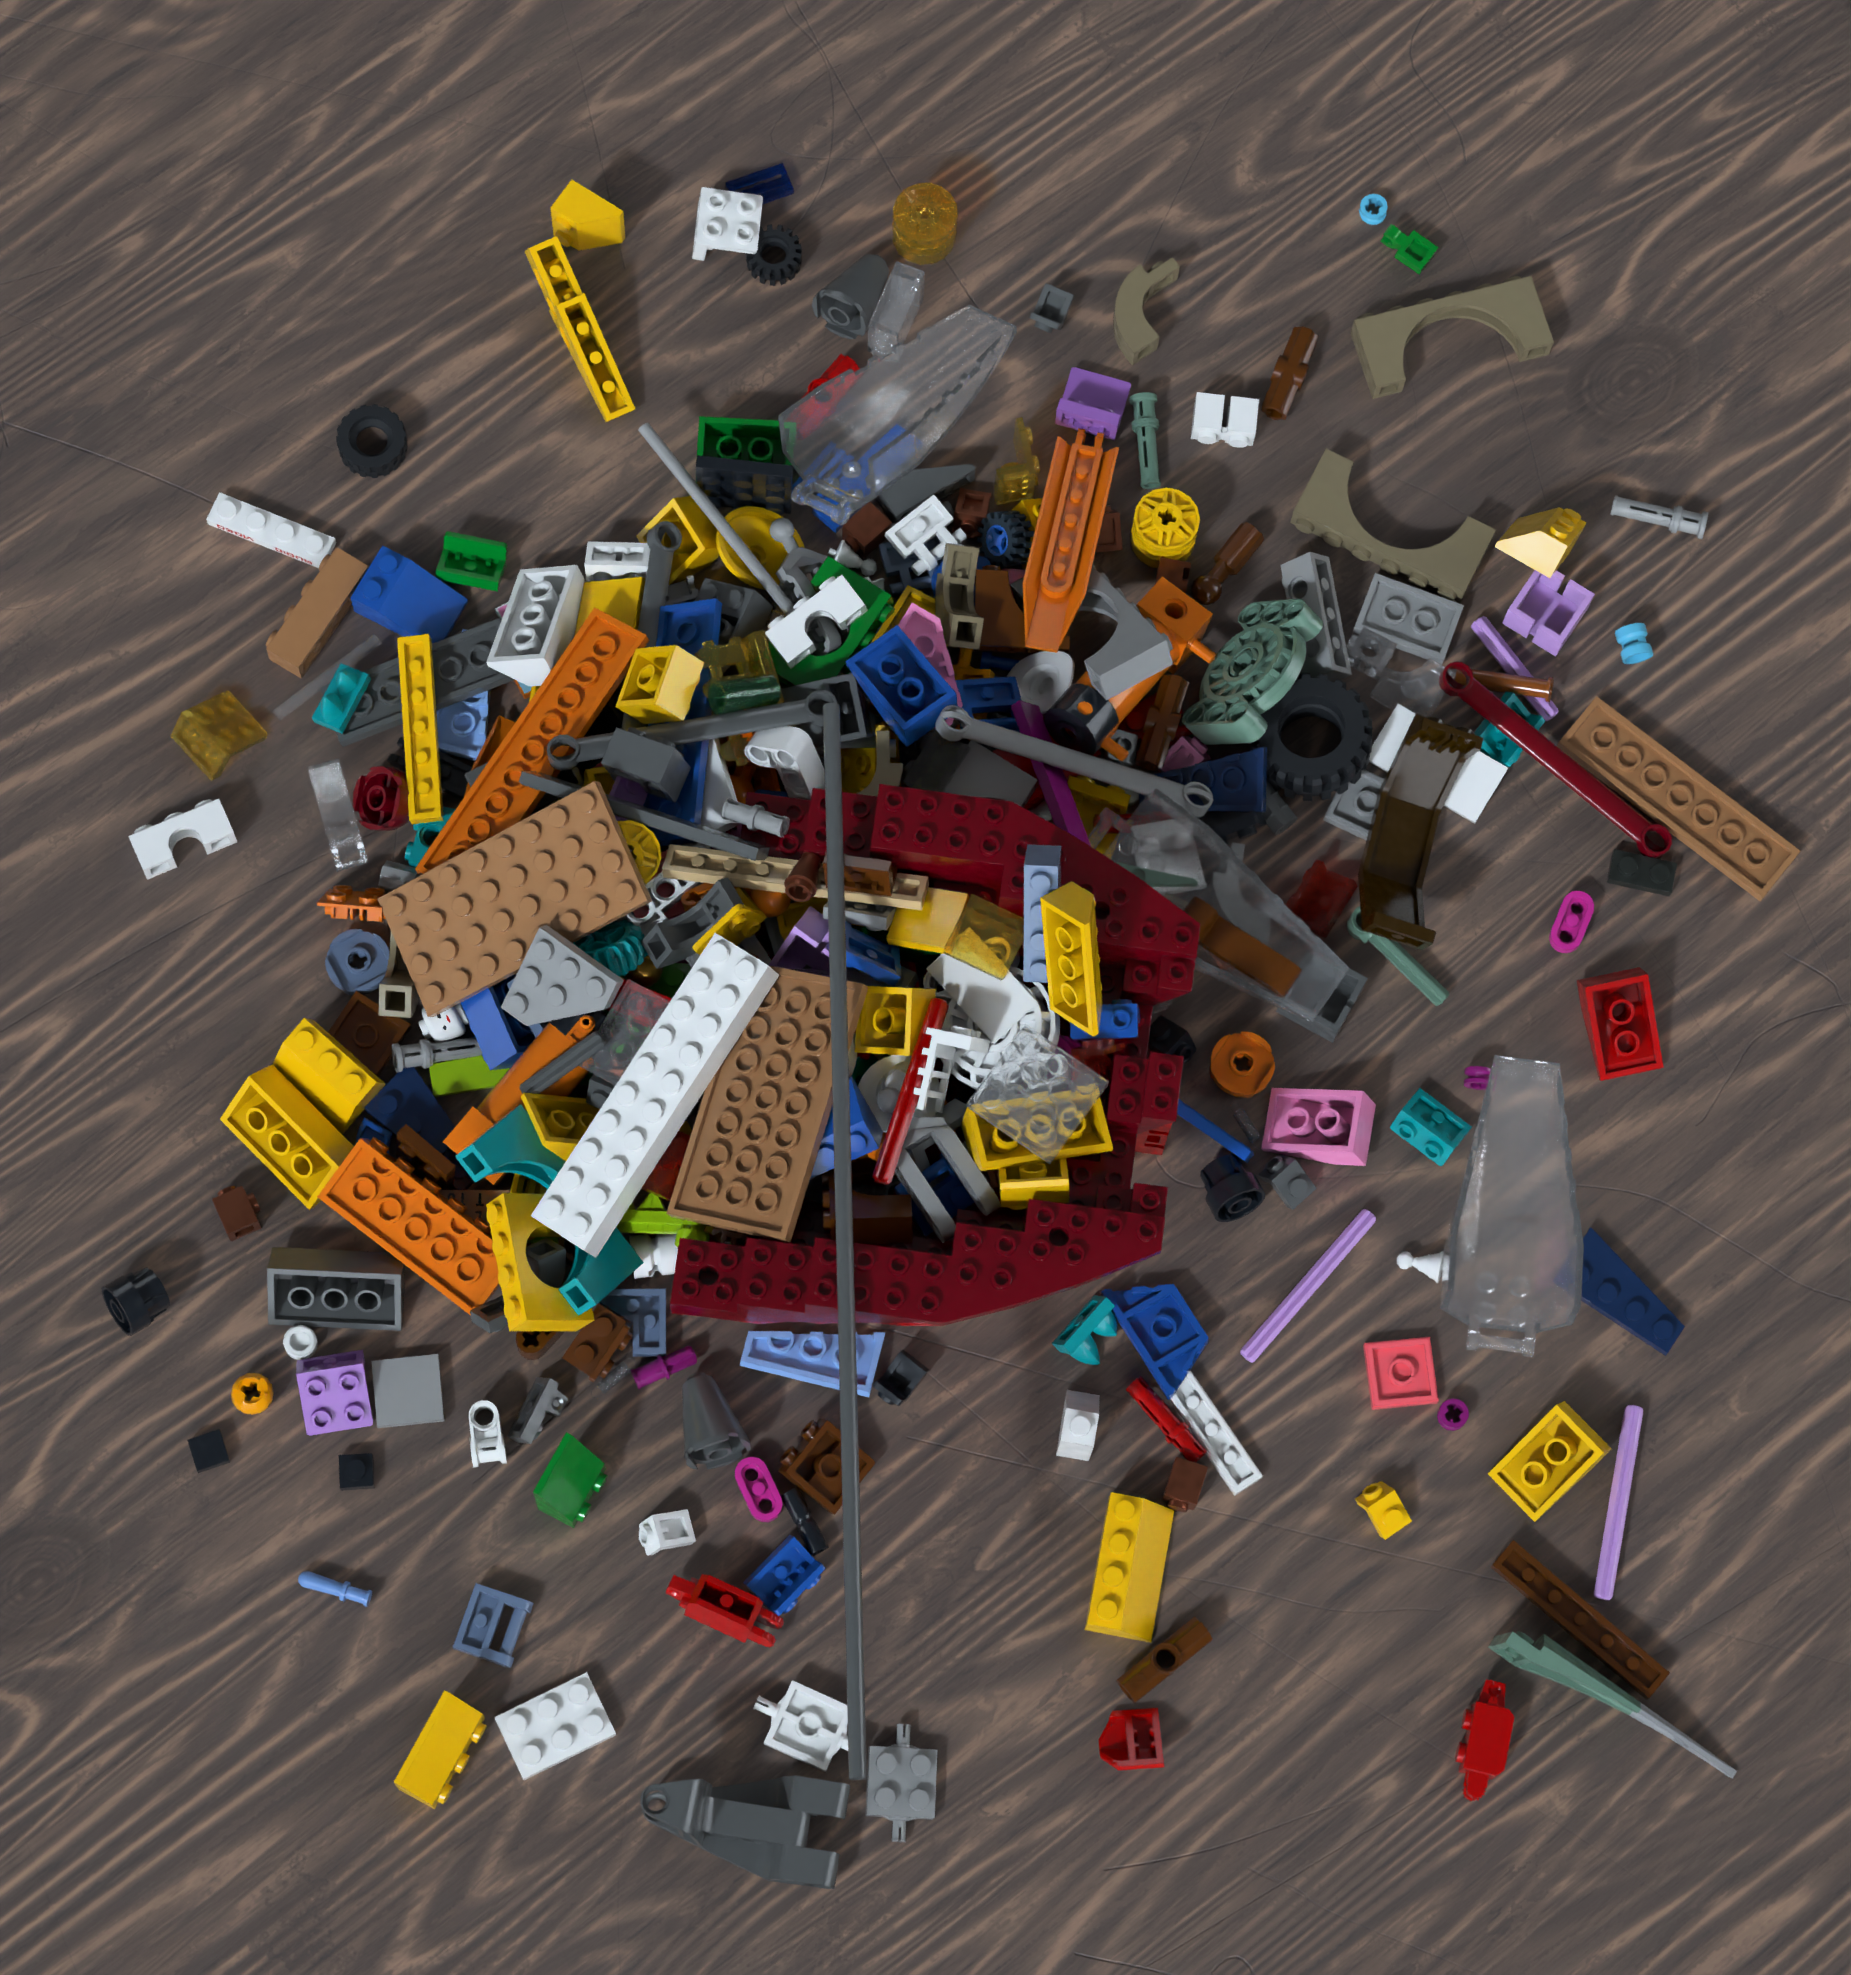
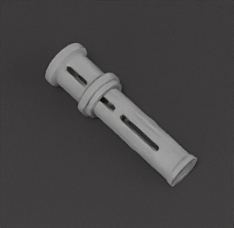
M1615 495L1610 515L1666 526L1671 533L1681 531L1694 534L1698 539H1702L1709 512L1703 511L1702 514L1683 510V507L1679 505L1671 509Z
M476 1037L430 1043L429 1040L422 1039L417 1044L402 1046L399 1043L392 1044V1060L397 1073L402 1072L403 1068L422 1066L426 1069L433 1066L434 1062L482 1056V1051ZM472 1047V1048H468V1049H460V1050L448 1051V1050H452V1049Z

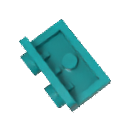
M1505 692L1500 698L1502 702L1538 731L1544 724L1545 719L1541 715L1531 714L1514 693ZM1486 719L1482 721L1474 732L1475 735L1483 738L1480 752L1506 767H1510L1515 763L1523 751L1521 747Z

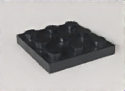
M697 455L696 483L717 509L721 508V506L734 509L754 506L773 511L780 516L784 513L791 514L793 466Z

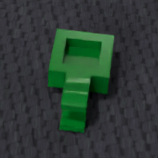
M1392 224L1384 232V236L1381 239L1385 246L1398 250L1394 258L1419 275L1439 248L1415 230L1407 236Z

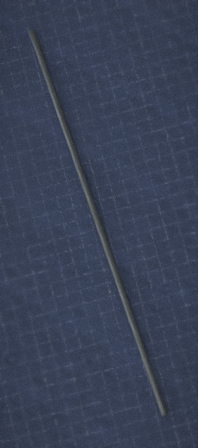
M826 703L823 705L848 1758L849 1779L865 1780L867 1779L840 705L837 703Z

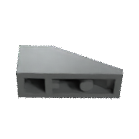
M973 464L902 470L895 475L888 474L877 483L875 499L891 522L897 523L932 495H935L939 501H942L960 490V488L972 483L975 480L976 468Z

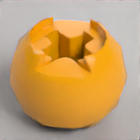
M247 1373L240 1376L233 1384L231 1390L234 1406L239 1411L251 1415L266 1410L272 1402L274 1394L272 1384L268 1378L258 1373ZM254 1386H256L260 1396H253L248 1401V1397L244 1392L246 1390L252 1391Z

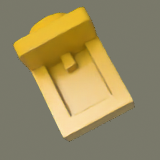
M1382 1481L1368 1485L1364 1488L1362 1494L1355 1498L1357 1504L1367 1512L1379 1536L1385 1540L1412 1522L1395 1489Z

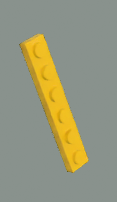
M429 634L397 638L406 780L409 790V821L411 824L444 821L432 640Z

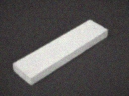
M1190 1370L1173 1398L1169 1399L1181 1419L1189 1426V1430L1194 1438L1207 1450V1457L1235 1496L1260 1480L1263 1475Z

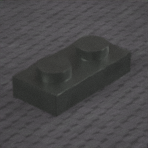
M1614 849L1607 883L1670 896L1677 863Z

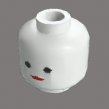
M460 1003L434 1017H428L423 1007V1020L418 1022L426 1039L432 1037L435 1042L450 1041L462 1036L466 1032L465 1025L469 1023Z

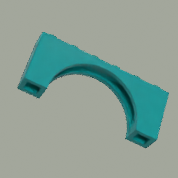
M521 1104L502 1117L455 1156L475 1183L495 1173H516L535 1180L547 1189L565 1164V1160L542 1145L528 1112ZM616 1227L596 1258L575 1245V1258L571 1272L558 1290L579 1316L597 1305L644 1262Z

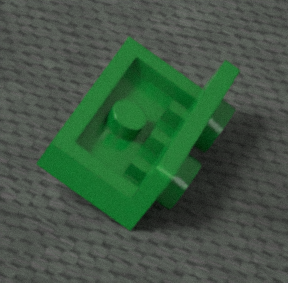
M447 531L444 535L443 551L436 568V578L498 592L506 568L507 543Z

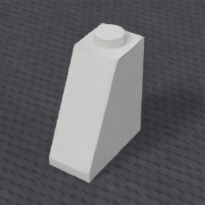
M1066 1390L1056 1456L1089 1461L1095 1443L1100 1395Z

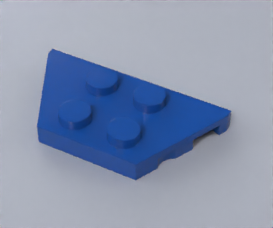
M1165 1284L1154 1288L1139 1286L1132 1287V1290L1112 1291V1289H1105L1101 1291V1296L1107 1297L1115 1305L1112 1309L1115 1318L1167 1399L1173 1398L1209 1342V1337L1174 1284Z

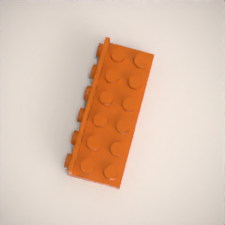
M375 1137L371 1140L360 1138L317 1197L471 1316L470 1310L487 1303L500 1286L496 1256L492 1250L493 1240L490 1225L479 1217L475 1220L465 1213L467 1207L453 1197L449 1200L439 1193L441 1187L427 1177L423 1180L413 1173L415 1167L405 1159L399 1157L396 1160L387 1153L389 1147Z

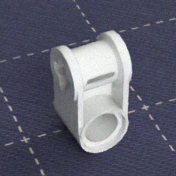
M488 1400L474 1403L469 1410L470 1448L473 1468L479 1467L480 1463L500 1461L502 1464L507 1463L504 1434L502 1433L501 1419L497 1407ZM484 1409L492 1411L494 1414L492 1422L488 1425L478 1424L475 1418L479 1411Z

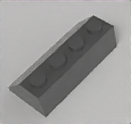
M272 1247L267 1266L268 1325H305L310 1327L401 1331L405 1294V1265L389 1252Z

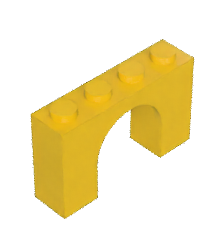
M502 1193L486 1204V1217L490 1224L493 1240L492 1250L496 1256L499 1273L498 1282L502 1289L504 1315L507 1318L509 1331H578L593 1322L592 1308L578 1316L560 1293L559 1288L551 1287L542 1282L533 1273L527 1261L526 1243L528 1237L561 1236L531 1216L544 1194Z

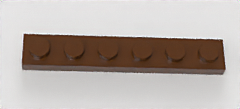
M1514 1540L1492 1564L1491 1568L1646 1700L1652 1696L1670 1674L1669 1671Z

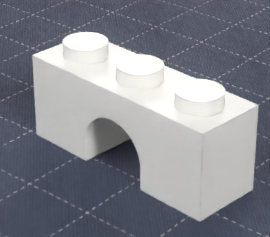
M843 575L837 579L833 576L824 581L819 586L821 591L811 598L809 596L803 597L793 606L795 609L786 617L783 615L778 616L767 626L769 630L765 632V635L790 669L816 650L807 634L808 627L813 620L819 617H829L843 630L867 612L865 604Z
M220 799L201 801L195 805V809L185 813L175 812L170 814L163 822L154 826L151 824L141 826L134 831V834L129 836L147 880L177 868L173 858V848L183 838L192 837L198 839L203 844L207 855L237 843Z

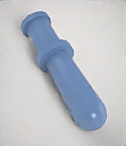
M304 1571L298 1577V1582L302 1587L339 1596V1600L343 1602L349 1599L368 1607L372 1597V1590L366 1591L353 1587L351 1582L348 1581L341 1583L310 1571Z

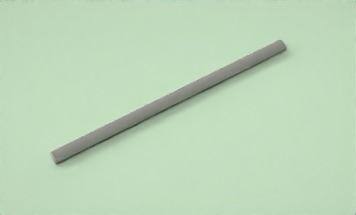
M643 424L638 429L641 435L784 614L787 616L795 610L793 608L794 604L650 424Z

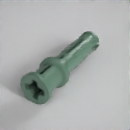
M1142 392L1134 394L1129 398L1134 411V421H1132L1131 425L1134 432L1137 433L1141 475L1140 485L1143 489H1155L1161 486L1156 443V431L1160 426L1155 413V403L1158 400L1155 393Z

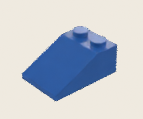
M383 545L351 596L354 612L403 637L429 634L432 644L448 637L468 603L467 598L415 562Z
M898 625L845 661L847 667L886 724L906 747L936 727L935 723L942 709L950 705L958 706L956 692Z

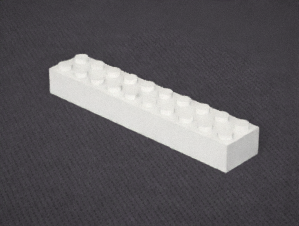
M714 933L531 1216L596 1258L776 982L779 974L769 965L717 933Z

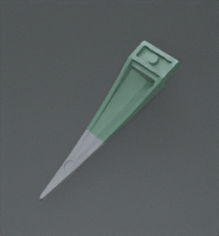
M1512 1631L1495 1636L1489 1644L1488 1648L1515 1667L1548 1678L1599 1700L1660 1732L1733 1779L1737 1771L1545 1634L1534 1642L1532 1638L1523 1632L1517 1631L1514 1633Z

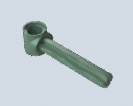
M1358 906L1347 921L1348 933L1354 939L1361 940L1364 944L1369 941L1435 1006L1441 1005L1448 998L1449 992L1398 942L1363 931L1356 922V917L1361 916L1360 906Z

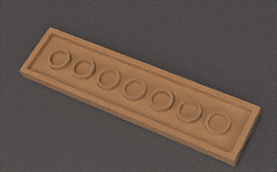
M1597 696L1557 744V747L1656 823L1667 828L1673 836L1760 902L1800 853L1798 848Z

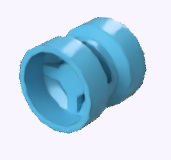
M1644 623L1629 624L1615 631L1616 640L1622 646L1620 654L1624 664L1640 663L1653 656L1652 646L1646 641L1648 632Z

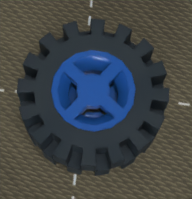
M998 511L987 514L988 518L982 519L981 523L984 526L978 528V532L982 536L977 537V543H982L979 553H985L984 557L989 560L991 565L1000 566L1001 569L1021 567V564L1028 562L1029 548L1032 545L1030 537L1034 536V531H1029L1028 528L1032 524L1030 521H1025L1027 517L1024 514H1019V511Z

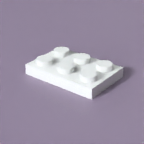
M587 1672L494 1717L523 1780L616 1736L615 1730Z

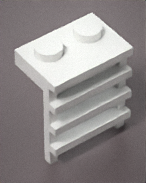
M952 1026L951 1032L927 1027L926 1034L932 1035L930 1047H923L922 1054L928 1055L925 1068H918L917 1074L924 1076L921 1088L914 1087L913 1094L919 1095L917 1109L925 1110L927 1098L931 1097L937 1098L934 1111L943 1112L956 1047L988 1054L990 1040L981 1039L980 1031ZM936 1057L945 1059L942 1072L934 1070ZM932 1077L941 1078L938 1091L929 1090Z

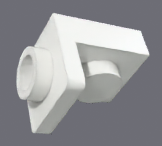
M688 1509L651 1515L639 1524V1540L645 1548L647 1556L654 1555L660 1550L687 1546L696 1542Z

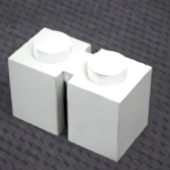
M1197 392L1194 403L1191 439H1196L1203 444H1213L1219 442V440H1225V443H1229L1230 446L1243 448L1247 445L1253 446L1259 399L1231 396L1227 425L1222 427L1225 395Z

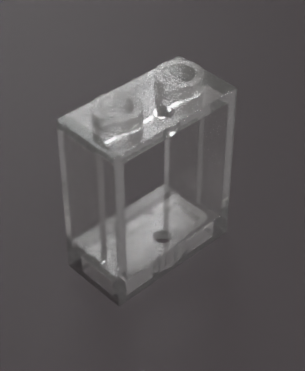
M896 261L868 325L867 351L871 352L874 357L880 360L890 359L895 362L897 361L924 299V271Z

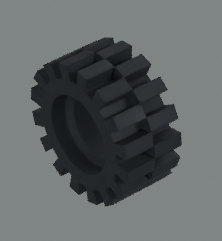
M769 224L766 231L760 227L757 253H746L748 271H752L754 279L759 276L760 283L765 284L766 280H770V286H775L776 280H779L781 285L786 284L787 277L791 281L795 278V272H799L802 262L801 243L799 244L798 236H792V230L789 228L784 232L783 225H778L777 230H773L772 224ZM777 246L785 251L786 257L780 263L771 264L762 258V252L768 247Z

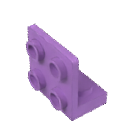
M1072 367L1063 397L1060 398L1057 407L1055 424L1078 430V428L1085 429V433L1092 435L1105 433L1104 438L1115 441L1131 389V383Z
M363 1350L297 1360L296 1377L307 1435L311 1436L373 1425Z

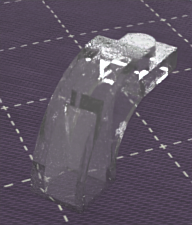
M339 758L307 767L337 872L369 863Z

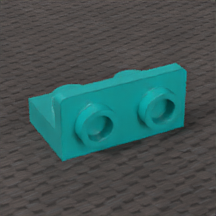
M1421 1088L1417 1090L1402 1108L1390 1126L1392 1131L1439 1166L1444 1165L1472 1128V1126Z

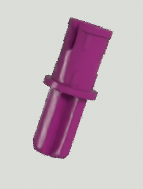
M686 1346L663 1357L657 1355L658 1359L630 1371L638 1390H640L642 1387L665 1377L669 1380V1375L695 1365L697 1357L693 1348Z

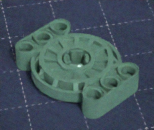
M1303 599L1253 602L1240 612L1238 622L1244 630L1232 637L1216 653V658L1209 664L1201 681L1199 690L1200 701L1190 706L1182 717V723L1202 744L1252 743L1261 738L1266 732L1268 725L1261 714L1272 708L1290 690L1305 662L1306 642L1314 638L1323 627L1321 618Z

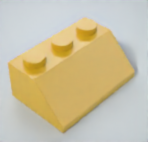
M1560 507L1520 517L1515 520L1497 541L1495 547L1551 578L1570 554L1586 522L1581 520V516L1577 512L1568 508L1563 510Z
M302 1019L282 1043L273 1062V1065L342 1134L362 1113L365 1106L386 1085L312 1019Z
M444 1690L394 1780L397 1788L433 1809L436 1808L438 1802L444 1804L453 1788L449 1783L454 1773L461 1774L469 1760L470 1755L466 1754L470 1744L472 1741L477 1744L487 1725L483 1724L484 1715Z

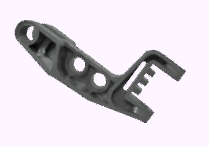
M784 1776L771 1780L712 1787V1784L703 1779H690L653 1784L646 1787L641 1794L640 1804L644 1817L648 1822L768 1881L835 1889L840 1854L806 1848L811 1817L825 1815L845 1820L850 1785L802 1776ZM654 1799H661L666 1802L661 1810L653 1811L648 1808L649 1803Z

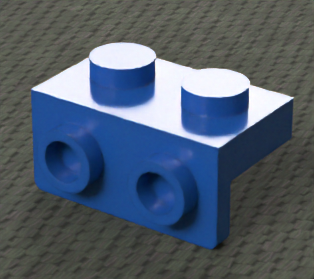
M1128 999L1112 1000V1004L1102 1005L1098 1035L1092 1037L1070 1022V1036L1073 1040L1137 1038L1138 1023H1140L1138 1004H1132V1000Z
M789 1535L755 1569L743 1584L754 1596L763 1602V1605L769 1611L780 1616L782 1613L785 1614L793 1609L798 1602L797 1598L805 1589H811L819 1582L825 1566L815 1560L794 1536Z

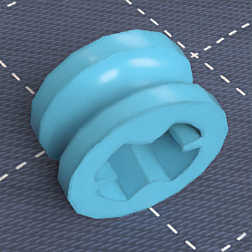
M1378 194L1365 196L1360 203L1359 213L1361 219L1370 225H1377L1383 222L1388 209L1387 201ZM1370 204H1375V208L1380 207L1378 214H1372V210L1367 212Z

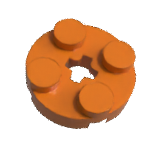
M1241 1031V1033L1228 1034L1222 1037L1216 1043L1210 1057L1209 1073L1211 1078L1221 1090L1236 1097L1250 1098L1254 1094L1261 1092L1270 1083L1275 1071V1062L1270 1045L1264 1038L1249 1031ZM1243 1057L1248 1058L1247 1065L1250 1069L1248 1071L1237 1070V1065L1233 1060L1235 1058L1238 1060L1243 1059Z

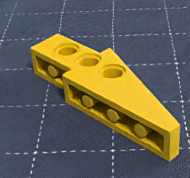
M555 236L528 248L524 252L550 308L549 312L605 422L635 410V406L586 295L580 289L558 237Z

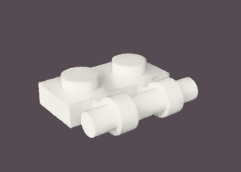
M935 495L928 498L885 532L884 535L904 560L912 553L918 556L919 560L911 566L912 571L917 576L926 570L931 571L938 565L937 561L944 556L946 543L960 544L967 538L961 528L952 534L946 529V526L952 523L954 518ZM936 535L941 543L929 551L924 544Z

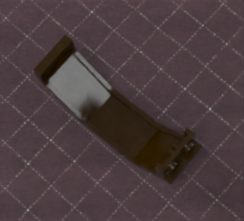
M1415 714L1379 789L1358 872L1363 931L1420 950L1434 943L1436 931L1425 928L1423 882L1442 808L1465 761L1481 750L1483 738L1475 735L1471 729L1454 727L1445 724L1439 718Z

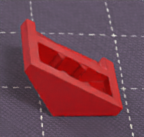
M1158 1708L1112 1711L1109 1721L1099 1738L1100 1758L1118 1771L1163 1768L1164 1758Z

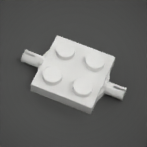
M793 1680L786 1695L778 1704L760 1695L757 1698L758 1703H755L753 1709L771 1716V1728L764 1741L765 1745L824 1772L827 1771L832 1757L840 1748L848 1751L846 1704Z

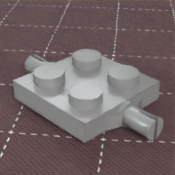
M897 1724L896 1744L888 1747H868L865 1816L884 1817L893 1821L891 1841L897 1842L899 1840V1842H906V1822L914 1819H935L938 1750L919 1749L910 1745L911 1725Z

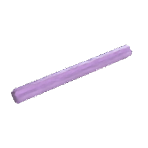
M1367 1209L1361 1210L1241 1348L1240 1354L1247 1361L1255 1362L1372 1227L1376 1217Z
M1627 1405L1623 1414L1594 1589V1597L1601 1600H1610L1614 1592L1643 1417V1408L1635 1405Z

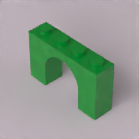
M828 556L811 580L814 590L816 592L821 591L819 586L830 577L834 576L837 579L843 575L865 604L867 612L851 623L846 641L836 651L823 656L808 655L790 669L769 642L757 660L759 666L789 687L851 674L845 661L871 644L877 629L894 613L895 608L893 606L895 603L892 596Z

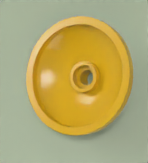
M754 506L737 508L724 517L779 586L780 581L775 573L788 553L782 543L775 541L771 537L769 530L774 520L783 517L773 511ZM717 530V550L725 566L744 583L765 590ZM795 530L794 540L799 548H805L800 535Z

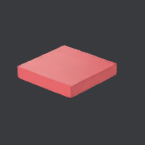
M1430 1337L1364 1343L1363 1348L1372 1410L1437 1404L1439 1402Z

